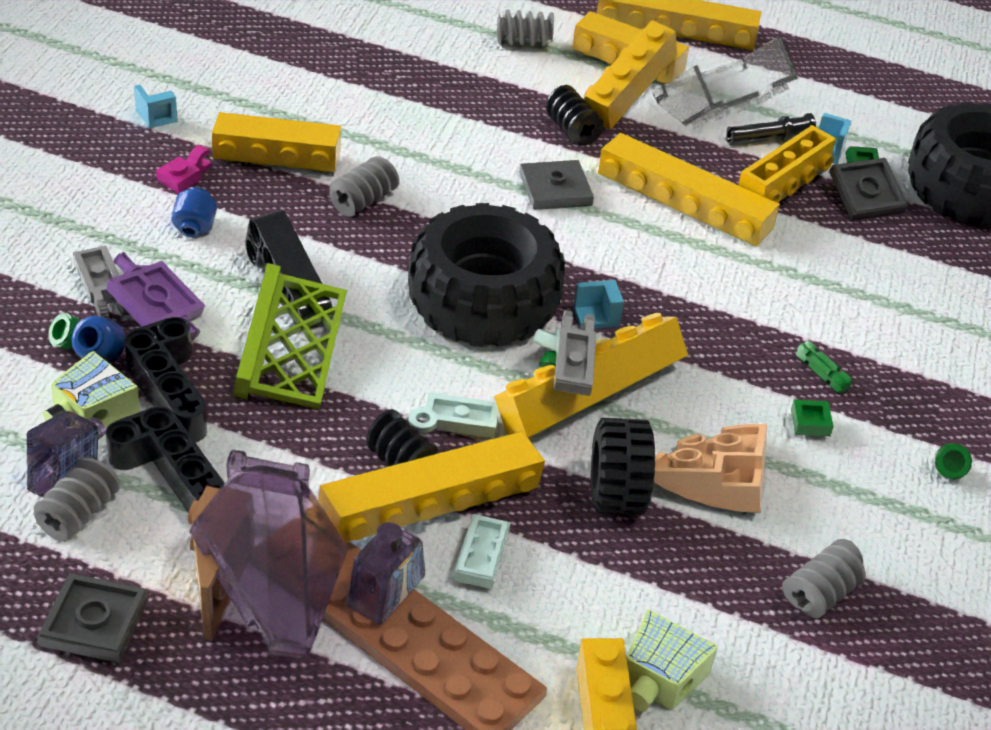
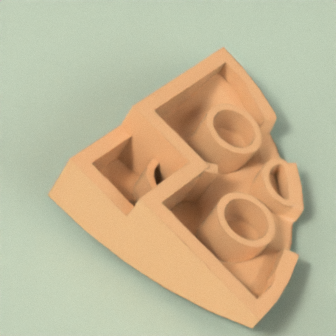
M767 424L723 427L721 434L706 439L704 435L696 433L678 440L675 451L670 454L660 451L655 456L654 483L686 499L711 507L739 512L761 513L766 463Z

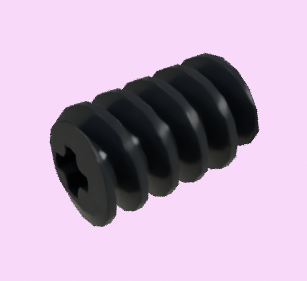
M561 85L550 93L546 100V112L574 144L586 146L599 138L604 127L603 120L599 119L598 114L571 85Z
M394 409L386 410L373 421L366 436V445L369 450L376 453L378 458L384 461L388 467L435 455L439 451L435 444L429 443L425 435H419L418 429L410 426L409 421L406 418H402L399 412Z

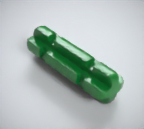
M806 341L798 346L797 357L805 364L809 362L807 366L826 383L831 382L829 386L840 394L850 389V385L853 382L852 378L843 370L839 372L841 368L822 351L818 353L819 348L811 341Z

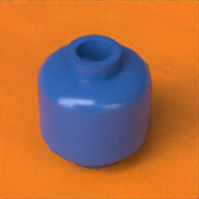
M192 187L181 191L176 197L171 221L174 227L184 236L196 237L198 235H205L212 229L217 212V203L211 194L202 188Z
M96 315L79 321L73 329L71 337L72 347L81 358L94 351L105 361L112 363L120 357L125 347V333L121 326L113 320Z

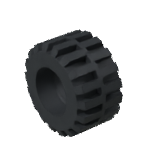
M601 418L595 428L591 454V497L597 513L644 515L651 502L655 476V441L651 425L648 420Z

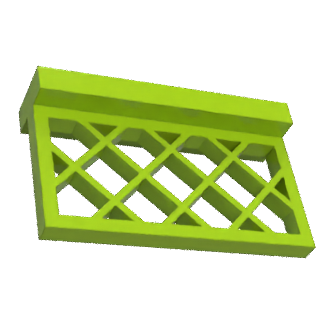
M267 263L238 368L233 396L247 399L248 394L251 393L319 409L347 290L280 274L281 266ZM283 287L296 289L303 297L290 303L282 293ZM325 296L337 299L338 301L336 306L324 311L316 299ZM309 304L317 315L303 321L295 309ZM288 313L296 325L282 331L275 319ZM322 321L330 333L317 339L309 327ZM302 331L310 343L296 349L288 337ZM281 341L289 353L275 360L267 348ZM316 350L323 359V362L310 368L302 355ZM295 360L303 372L289 378L280 366ZM272 370L282 381L275 386L259 383L260 376ZM308 378L316 388L315 396L300 393L295 384Z

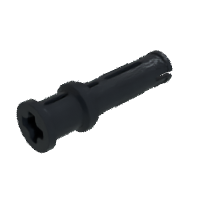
M805 113L803 117L796 118L782 116L778 121L730 126L726 130V138L729 145L780 139L787 142L811 125L816 127V121L812 113Z

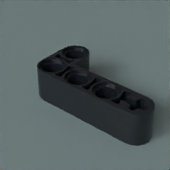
M283 210L249 220L245 246L249 260L254 266L261 264L267 266V263L281 266L280 274L322 284L296 231ZM283 287L282 293L290 303L303 297L298 290ZM323 296L316 299L324 311L333 307L329 297ZM309 304L295 309L303 321L317 315Z
M170 317L128 332L124 339L128 371L154 407L161 406L172 410L196 443L203 440L207 435L206 403L179 366V364L188 361L192 355L189 322L180 317Z
M161 406L152 407L119 419L106 428L105 435L110 465L119 470H130L153 461L188 513L193 501L200 500L206 486L228 491L225 482L175 413L169 408Z

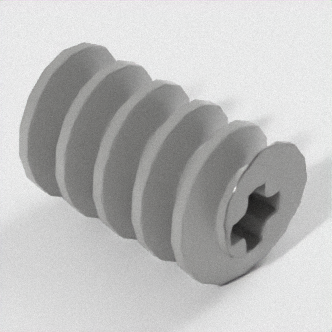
M508 9L505 10L503 17H501L498 11L497 41L499 45L502 44L505 37L508 38L509 45H513L515 38H518L520 46H523L526 39L529 38L531 47L535 46L537 39H540L542 47L546 46L548 40L553 41V12H550L545 20L543 12L540 11L535 19L531 11L526 13L525 18L522 17L520 10L516 11L513 18Z
M374 156L331 183L329 192L331 201L341 214L348 217L354 216L355 212H360L364 207L370 206L373 201H377L382 196L389 194L390 190L397 189L400 184L399 175L395 167L387 159L381 156Z
M83 458L76 463L73 469L66 473L63 479L56 483L53 489H50L45 494L43 499L36 502L33 507L35 520L49 536L58 541L66 542L69 539V533H79L82 524L88 523L92 518V514L98 513L102 504L107 503L111 499V494L117 493L120 490V480L116 473L103 462L93 458Z
M847 539L835 540L830 546L812 558L811 561L803 565L801 569H798L783 581L781 588L784 596L795 608L801 609L806 615L812 618H820L826 613V610L834 607L836 602L841 601L845 598L846 594L851 593L855 590L856 586L865 581L866 572L863 566V556L859 548L852 541Z

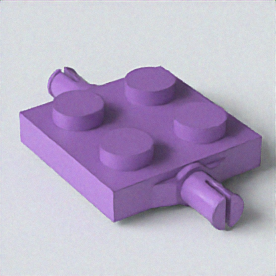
M125 252L119 253L113 262L117 264L124 274L109 279L106 290L141 326L170 317H180L187 320L190 324L191 340L197 338L200 334V329L190 319L201 316L206 305L163 261L151 265H136Z

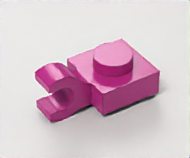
M198 145L193 148L186 160L180 156L156 170L157 181L179 194L202 179L201 172L211 167V162L204 159L206 155L210 154V150L202 145Z

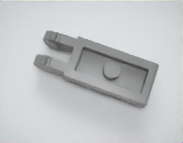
M107 246L73 252L74 264L91 303L95 305L97 315L109 319V309L105 301L114 297L106 290L109 279L119 276V273ZM116 300L117 308L121 316L129 315V313L124 309V307Z
M564 310L558 335L554 390L590 396L593 387L596 332H594L595 316L586 314V317L583 319L582 330L572 328L573 312Z

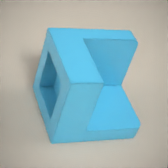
M141 85L134 86L136 111L149 129L178 122L176 96L172 91L148 96Z
M824 113L821 117L819 129L837 138L832 156H834L833 163L838 164L846 144L852 120Z
M616 280L577 283L573 310L580 329L582 330V323L586 314L595 316L594 329L620 327L624 301Z

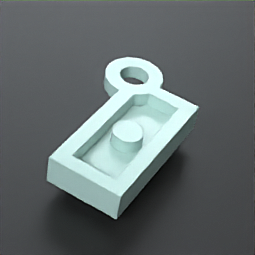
M428 393L426 407L412 410L408 421L410 426L418 429L419 433H428L436 428L441 431L495 438L499 410L496 402ZM427 418L429 421L426 423H421L417 421V419Z

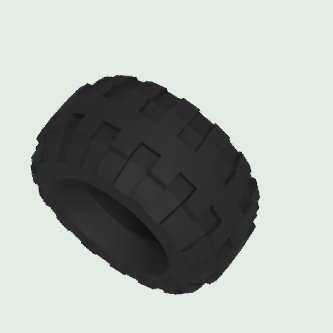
M963 102L956 106L951 104L940 108L938 112L932 113L920 125L908 161V173L912 188L917 191V196L925 204L933 207V211L938 214L946 215L962 224L970 223L977 225V227L989 228L991 227V104Z
M476 203L473 206H456L450 208V211L447 213L441 212L431 218L429 224L423 226L419 235L413 241L408 269L409 296L418 314L424 318V322L433 330L443 332V336L456 342L458 340L468 342L470 346L483 347V345H496V347L511 345L512 341L519 340L521 342L534 336L535 331L543 329L556 314L564 282V255L560 252L559 243L555 240L552 231L546 225H540L539 219L527 212L521 213L516 211L514 207L502 205V207L489 205V203Z

